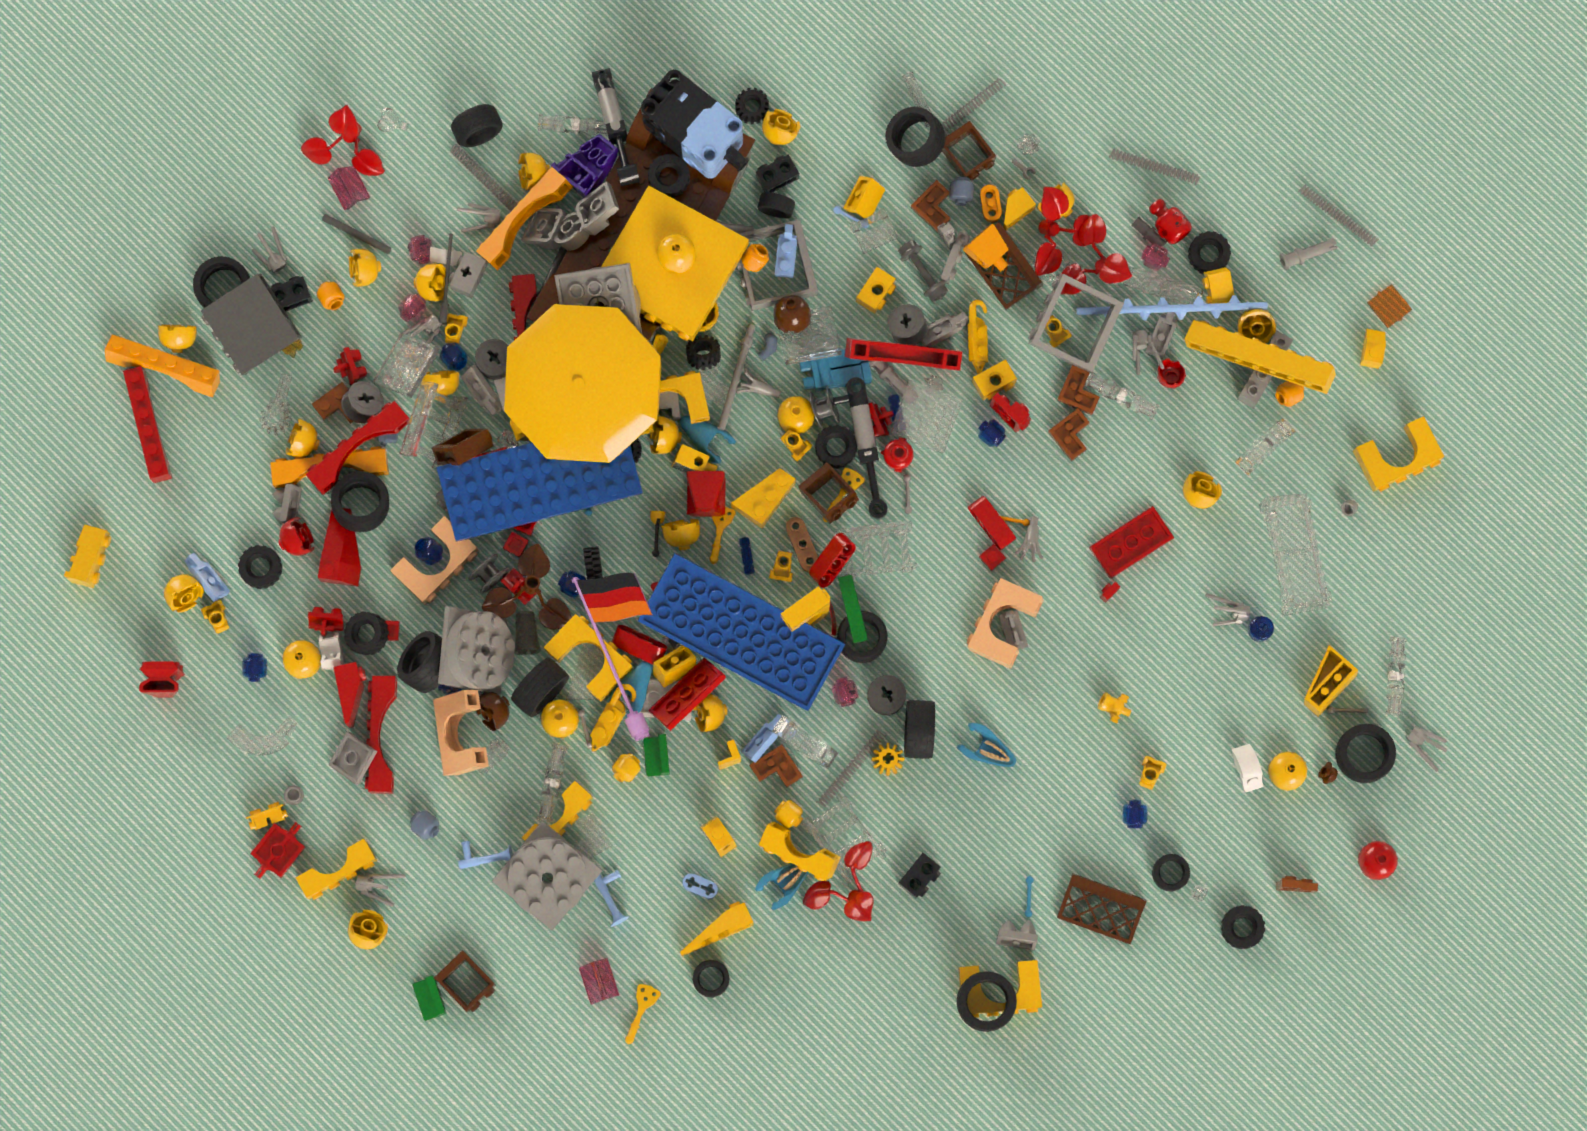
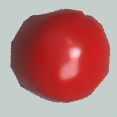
M1170 358L1163 360L1164 369H1161L1160 366L1157 369L1159 383L1167 388H1177L1182 385L1186 377L1184 367L1179 361H1171Z

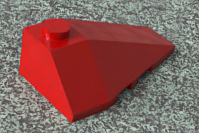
M343 508L346 512L352 515L351 509ZM331 509L320 560L318 579L320 582L359 587L361 562L355 532L342 527L337 522Z

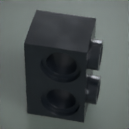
M788 154L775 158L774 162L769 165L763 164L758 167L756 178L764 192H775L798 180L800 173ZM783 166H787L790 168V170L788 172H782L780 168ZM765 175H771L773 176V179L771 181H766L763 177Z
M295 276L286 283H275L271 286V290L276 297L278 294H285V298L279 301L285 311L313 302L303 276ZM297 287L303 288V291L300 294L294 293V290Z
M922 853L899 881L898 885L915 899L918 896L923 897L929 889L927 887L928 883L931 880L935 882L940 876L939 870L941 866ZM929 864L932 867V873L924 874L922 866ZM913 879L920 882V888L917 890L912 889L909 885Z

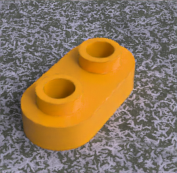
M985 185L980 191L982 214L987 222L994 223L1000 219L1002 214L999 191L994 185ZM990 193L993 197L987 198L986 194ZM993 211L995 212V215L990 216L989 212Z

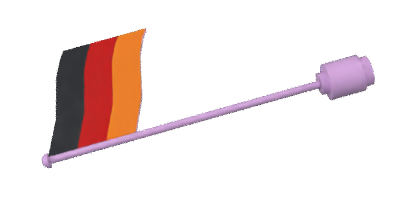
M617 573L589 580H579V578L574 577L572 583H575L630 712L627 715L628 718L625 719V723L631 737H634L635 741L642 740L650 735L648 732L650 729L643 713L633 711L595 622H612L638 615H653L635 573Z

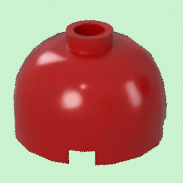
M297 516L285 522L280 528L278 543L281 549L286 550L289 554L302 556L312 552L315 547L311 546L314 543V539L306 523L301 524L298 521L301 518Z
M1374 841L1361 849L1358 855V865L1366 877L1372 880H1382L1394 873L1398 865V856L1391 845L1386 842Z

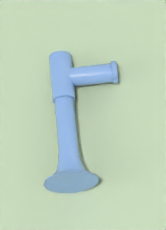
M470 841L461 842L464 860H459L458 865L460 869L495 861H509L513 856V851L509 844L508 848L501 853L472 858Z
M618 870L603 878L599 874L594 880L613 917L611 927L619 925L629 918V916H624L620 913L606 884L613 880L621 878Z

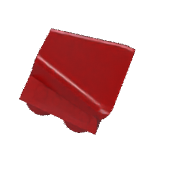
M687 471V515L692 517L725 515V472Z
M173 661L142 662L139 670L148 679L140 683L139 691L158 698L174 697L179 690V684L176 681L185 675L183 665Z

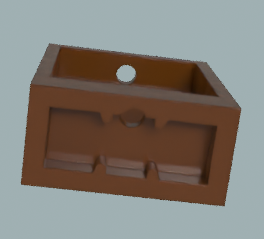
M968 121L946 136L942 152L960 177H967L972 181L980 175V171L983 169L988 170L994 166L995 153L971 121ZM970 135L987 159L966 173L949 148Z
M465 429L433 446L431 449L438 465H461L494 447L488 429Z
M825 463L798 486L805 499L829 524L838 520L846 510L853 508L857 501H859L852 487L828 463ZM833 479L847 496L829 511H826L812 494L829 480Z
M463 950L434 977L466 1012L470 1010L474 1012L481 1005L480 1001L484 997L489 998L496 991L494 989L496 984ZM465 961L489 984L468 1005L445 982Z

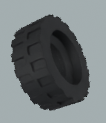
M674 154L658 156L649 166V185L669 197L675 198L678 195L680 196L683 194V191H686L687 185L690 182L687 163L681 157H677ZM671 167L677 171L678 180L674 184L666 185L661 182L659 175L664 168Z
M1214 231L1202 232L1192 241L1188 250V259L1194 269L1201 274L1224 268L1230 259L1231 246L1222 234ZM1211 244L1218 249L1219 256L1215 261L1207 262L1202 259L1200 250L1204 245Z
M830 425L828 428H824L818 434L815 442V452L819 461L823 465L828 463L832 468L836 469L845 467L848 463L850 464L857 452L856 438L852 431L848 430L845 426ZM832 438H840L845 443V451L839 456L831 455L827 450V443Z
M251 546L239 558V574L244 582L253 588L266 589L269 586H273L282 574V564L279 556L273 549L267 546ZM257 558H264L269 562V571L264 576H256L251 571V564Z
M362 611L361 613H356L353 617L351 616L350 620L346 623L344 639L352 651L368 656L374 655L377 652L379 653L385 647L386 641H388V625L379 615ZM365 624H370L375 632L373 639L368 643L360 641L358 636L359 629Z
M1236 906L1230 909L1221 921L1222 936L1232 947L1238 949L1251 948L1258 944L1264 936L1266 928L1263 916L1251 906ZM1239 918H1247L1252 923V932L1247 937H1240L1234 932V922Z

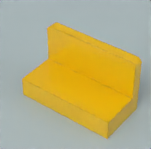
M859 176L843 209L847 212L857 213L864 220L870 221L885 192V188L873 178Z
M734 739L727 742V748L731 757L718 762L719 770L741 762Z

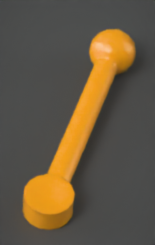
M1001 516L1004 521L1021 523L1024 526L1030 524L1028 519L1020 520Z

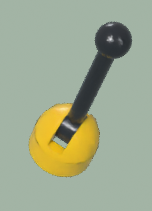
M650 511V519L655 524L654 550L652 551L654 557H658L660 554L658 551L659 525L665 520V511Z

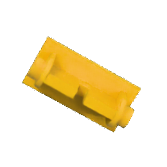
M278 801L268 805V810L261 812L259 808L249 812L250 816L246 817V819L251 818L252 822H249L250 829L258 830L268 826L266 818L269 817L272 824L285 820L288 817L286 809L282 810L281 808L285 806V803L280 805Z

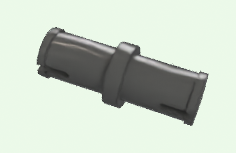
M1140 216L1131 225L1144 236V240L1147 239L1156 248L1158 246V251L1167 243L1155 232L1156 229L1154 227L1151 228Z

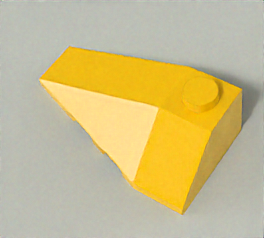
M737 901L729 905L730 909L721 914L680 951L681 956H685L753 926V920L745 903L740 904Z

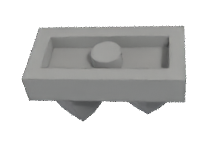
M285 484V487L278 489L272 494L276 500L282 503V506L272 513L278 521L285 523L298 515L302 488L293 484Z
M1009 920L999 929L996 944L1035 951L1038 935H1036L1035 928L1030 920L1022 925L1019 932L1016 931L1015 926Z

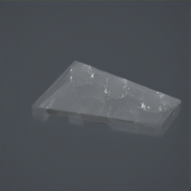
M583 643L566 700H597L586 688L604 665V654L597 646Z

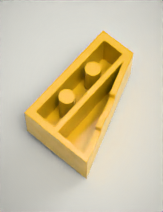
M779 468L731 502V508L763 529L795 485L796 479Z
M84 524L76 544L75 556L72 555L70 562H73L70 571H65L64 577L71 583L94 588L95 584H98L100 579V573L98 572L106 559L105 549L111 543V536L107 530Z
M1328 645L1304 699V705L1318 717L1358 674V669L1330 645Z

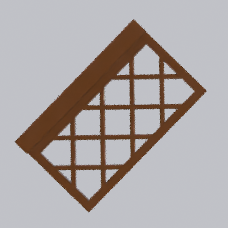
M1000 222L995 224V227L1008 247L1006 262L1018 268L1017 277L1007 275L1008 266L1005 268L1004 275L994 273V264H992L991 273L984 272L981 269V265H978L967 253L965 254L1005 310H1007L1035 289L1042 287L1043 282L1035 274L1033 268ZM993 276L1003 277L1002 288L992 285ZM1006 278L1016 279L1015 290L1004 288ZM1019 280L1027 281L1031 286L1026 291L1017 290ZM1004 291L1014 292L1013 300L1008 304L1002 299Z
M1072 873L1057 918L1131 945L1147 901L1138 896ZM1072 886L1079 888L1083 897L1073 901L1070 896ZM1093 894L1098 895L1102 903L1091 908L1087 897ZM1102 897H1104V898H1106V899H1109V900H1107V901L1104 902L1103 899H1102ZM1085 899L1089 909L1078 913L1074 903ZM1111 901L1117 902L1120 910L1109 914L1105 904ZM1073 905L1077 915L1070 918L1063 916L1064 908ZM1103 905L1108 915L1097 920L1093 910ZM1129 908L1137 909L1136 918L1128 921L1124 910ZM1091 911L1095 921L1090 924L1083 923L1080 916ZM1122 912L1126 922L1115 926L1111 916ZM1109 918L1114 928L1104 931L1101 929L1099 922ZM1134 922L1133 927L1131 928L1129 923ZM1127 924L1131 931L1128 939L1121 937L1117 929ZM1115 930L1116 933H1117V935H1115V934H1113V933H1110V932H1112V931Z

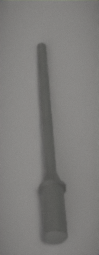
M452 233L449 234L444 296L440 303V324H447L449 306L447 294L453 240Z

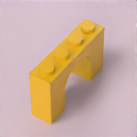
M690 371L684 373L685 376L680 377L671 375L666 377V380L660 381V393L671 391L684 398L688 407L691 424L710 420L700 372ZM653 425L642 435L654 433Z
M1424 416L1406 424L1404 427L1414 449L1413 460L1407 466L1394 467L1386 463L1373 440L1353 450L1373 492L1378 489L1382 492L1390 488L1389 484L1393 482L1399 484L1407 480L1406 476L1411 474L1417 476L1424 472V468L1428 466L1434 468L1441 464L1440 461L1445 456Z
M818 586L780 613V617L791 632L805 622L813 626L829 615L831 597L825 589L821 590Z
M576 614L544 646V650L558 663L574 647L583 643L597 646L604 654L595 630L588 626L590 622L581 615L579 617ZM603 639L621 681L633 669L632 661L625 654L621 656L616 651L618 648L611 641L607 643ZM605 654L603 668L586 686L587 690L600 702L617 686L616 679Z
M1038 961L1017 962L1019 986L1016 993L1017 1005L1014 1014H1019L1018 1010H1026V1013L1038 1012V1008H1042ZM979 965L958 968L960 987L970 976L979 973ZM981 983L971 989L967 999L968 1009L976 1018H979V1014L987 1013V1017L999 1016V1012H1003L1006 1002L996 1003L989 1000L982 991Z

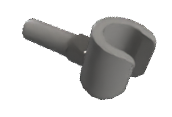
M1012 160V163L1023 172L1025 179H1031L1027 175V171H1030L1032 174L1036 173L1033 167L1026 168L1017 160Z

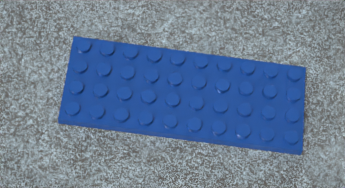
M533 443L474 457L461 465L447 464L436 467L456 542L643 494L630 446L610 463L546 459Z
M677 553L673 554L648 600V605L653 615H640L638 622L809 711L845 646L844 642L807 622L791 632L780 617V613L784 610Z

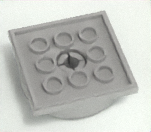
M630 263L554 275L559 304L598 307L600 301L607 305L606 307L619 308L642 334L639 317L641 302L639 293L633 283Z
M445 606L438 684L467 690H478V692L482 693L495 692L501 695V684L513 668L515 643L507 626V619L500 618L498 615L487 611L474 612Z
M542 820L493 878L492 882L512 897L523 910L532 914L550 930H553L567 912L580 901L583 893L599 876L602 869ZM547 872L553 875L552 880L548 882L542 879V875Z

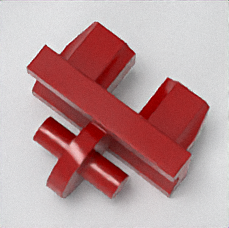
M349 347L343 348V352L340 353L341 358L336 360L337 366L333 370L334 373H340L342 378L348 377L351 386L358 382V380L365 378L367 371L365 366H355L354 362L362 359L359 349L350 350Z
M869 403L871 419L875 423L873 425L874 436L886 437L890 435L887 426L892 424L890 418L894 416L893 411L887 412L885 406L879 410L877 404Z
M515 568L501 580V583L514 595L521 590L525 582V578ZM524 591L518 599L526 605L537 593L527 594Z
M315 606L312 612L308 611V627L320 630L321 636L326 637L327 631L344 630L341 609L334 608L331 610V613H324L322 607Z

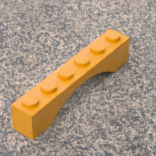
M551 167L536 185L530 189L527 195L518 202L517 206L506 215L501 224L492 231V234L480 244L476 252L498 271L510 258L514 239L525 221L541 208L561 201L573 186L565 177Z
M113 334L104 349L106 362L121 367L142 366L143 368L159 371L179 380L195 392L210 397L214 396L220 384V375L217 369Z
M379 446L371 447L367 451L355 449L343 465V467L369 472L376 476L389 475L387 452L385 448L382 449ZM314 454L311 458L294 457V460L279 458L275 462H270L273 486L277 489L285 487V484L296 485L301 479L306 477L307 470L312 465H318L323 460L322 458L325 454Z

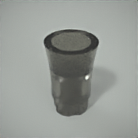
M533 611L516 613L514 653L517 655L540 653L541 648L538 640L535 613Z

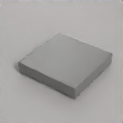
M346 732L328 765L354 784L359 785L377 751L351 732Z

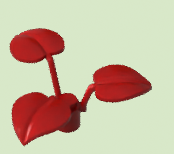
M348 105L335 111L329 117L328 123L335 133L341 134L330 146H327L326 141L319 137L310 138L301 146L302 153L309 160L322 165L327 164L331 160L332 154L329 150L342 139L347 143L355 142L354 153L356 156L351 160L354 168L368 176H377L385 172L380 157L373 150L361 149L358 151V143L360 141L358 136L362 128L357 123Z
M1043 187L1041 211L1046 220H1042L1039 223L1038 230L1041 234L1045 235L1044 238L1048 239L1049 242L1043 243L1038 249L1035 260V274L1037 276L1055 272L1062 263V253L1059 249H1056V243L1051 238L1056 236L1059 231L1074 233L1072 237L1073 243L1078 246H1087L1081 243L1078 233L1081 225L1090 215L1078 216L1073 224L1074 229L1059 227L1058 223L1054 221L1060 219L1061 214L1067 212L1069 200L1063 191L1054 187Z
M1093 214L1081 225L1078 236L1082 244H1092L1093 249L1100 256V259L1095 263V270H1081V266L1074 263L1067 266L1061 274H1065L1084 284L1087 282V277L1084 273L1099 274L1100 279L1108 284L1119 283L1132 277L1127 260L1123 255L1114 253L1106 258L1096 247L1095 243L1104 241L1107 230L1102 217ZM1065 283L1061 295H1073L1082 290Z
M866 841L854 845L847 851L844 858L845 865L851 867V873L858 890H852L847 898L834 890H830L831 883L829 881H818L806 891L803 905L813 910L820 909L829 902L830 894H834L847 902L844 907V913L848 918L856 921H871L874 898L871 893L861 888L855 869L861 870L869 863L873 850L872 842Z

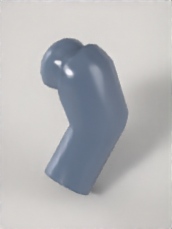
M772 333L765 335V348L758 353L762 361L777 350V337Z

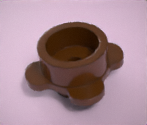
M1327 762L1318 773V777L1323 779L1324 784L1333 782L1338 775L1337 769L1332 767L1331 762Z

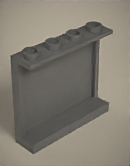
M262 274L254 275L201 310L203 321L206 325L211 326L213 337L222 343L224 354L228 358L231 357L234 362L232 365L238 374L241 373V375L248 374L250 370L293 342L302 339L299 331Z

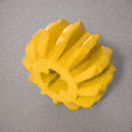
M886 743V749L880 744L879 749L881 752L878 750L873 751L878 756L871 759L873 762H878L873 768L881 767L879 774L886 770V776L890 775V770L897 774L895 766L902 769L903 765L898 762L905 760L904 757H898L903 751L895 752L897 749L896 744L892 749H890V743ZM886 755H890V758H893L890 764H886V760L883 761Z

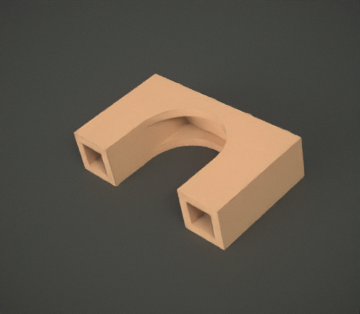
M445 516L431 529L432 533L447 546L450 552L449 563L442 572L435 575H425L419 572L404 557L390 570L424 605L427 602L429 604L433 602L437 597L436 593L440 589L444 590L451 583L450 579L454 575L458 576L464 570L463 566L468 561L472 562L477 557V552L479 551L469 539L456 542L451 522Z
M1000 578L999 582H995L991 591L993 595L990 600H986L983 607L985 612L982 617H978L975 623L977 628L974 634H970L967 644H969V651L1011 669L1019 654V650L1017 647L1001 641L991 632L992 620L998 612L1004 609H1016L1036 618L1044 600L1043 596Z
M462 690L433 699L443 776L461 775L489 767L486 747L464 749L458 739V725L461 718L469 712L481 709L478 690Z

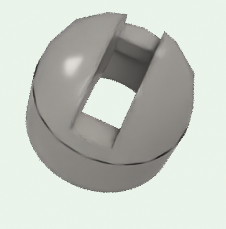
M1347 500L1341 505V511L1346 516H1352L1358 510V504L1354 500Z

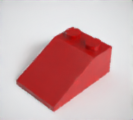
M357 662L333 667L344 721L349 728H354L365 687L364 681L367 680L365 669L359 666Z

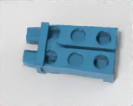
M845 349L818 355L812 354L809 355L808 359L799 361L801 373L811 371L812 377L803 378L804 390L815 389V392L826 389V387L830 389L847 387L848 381L853 377L861 378L865 384L872 382L868 360L845 357ZM853 383L851 386L860 385V384H859V383Z

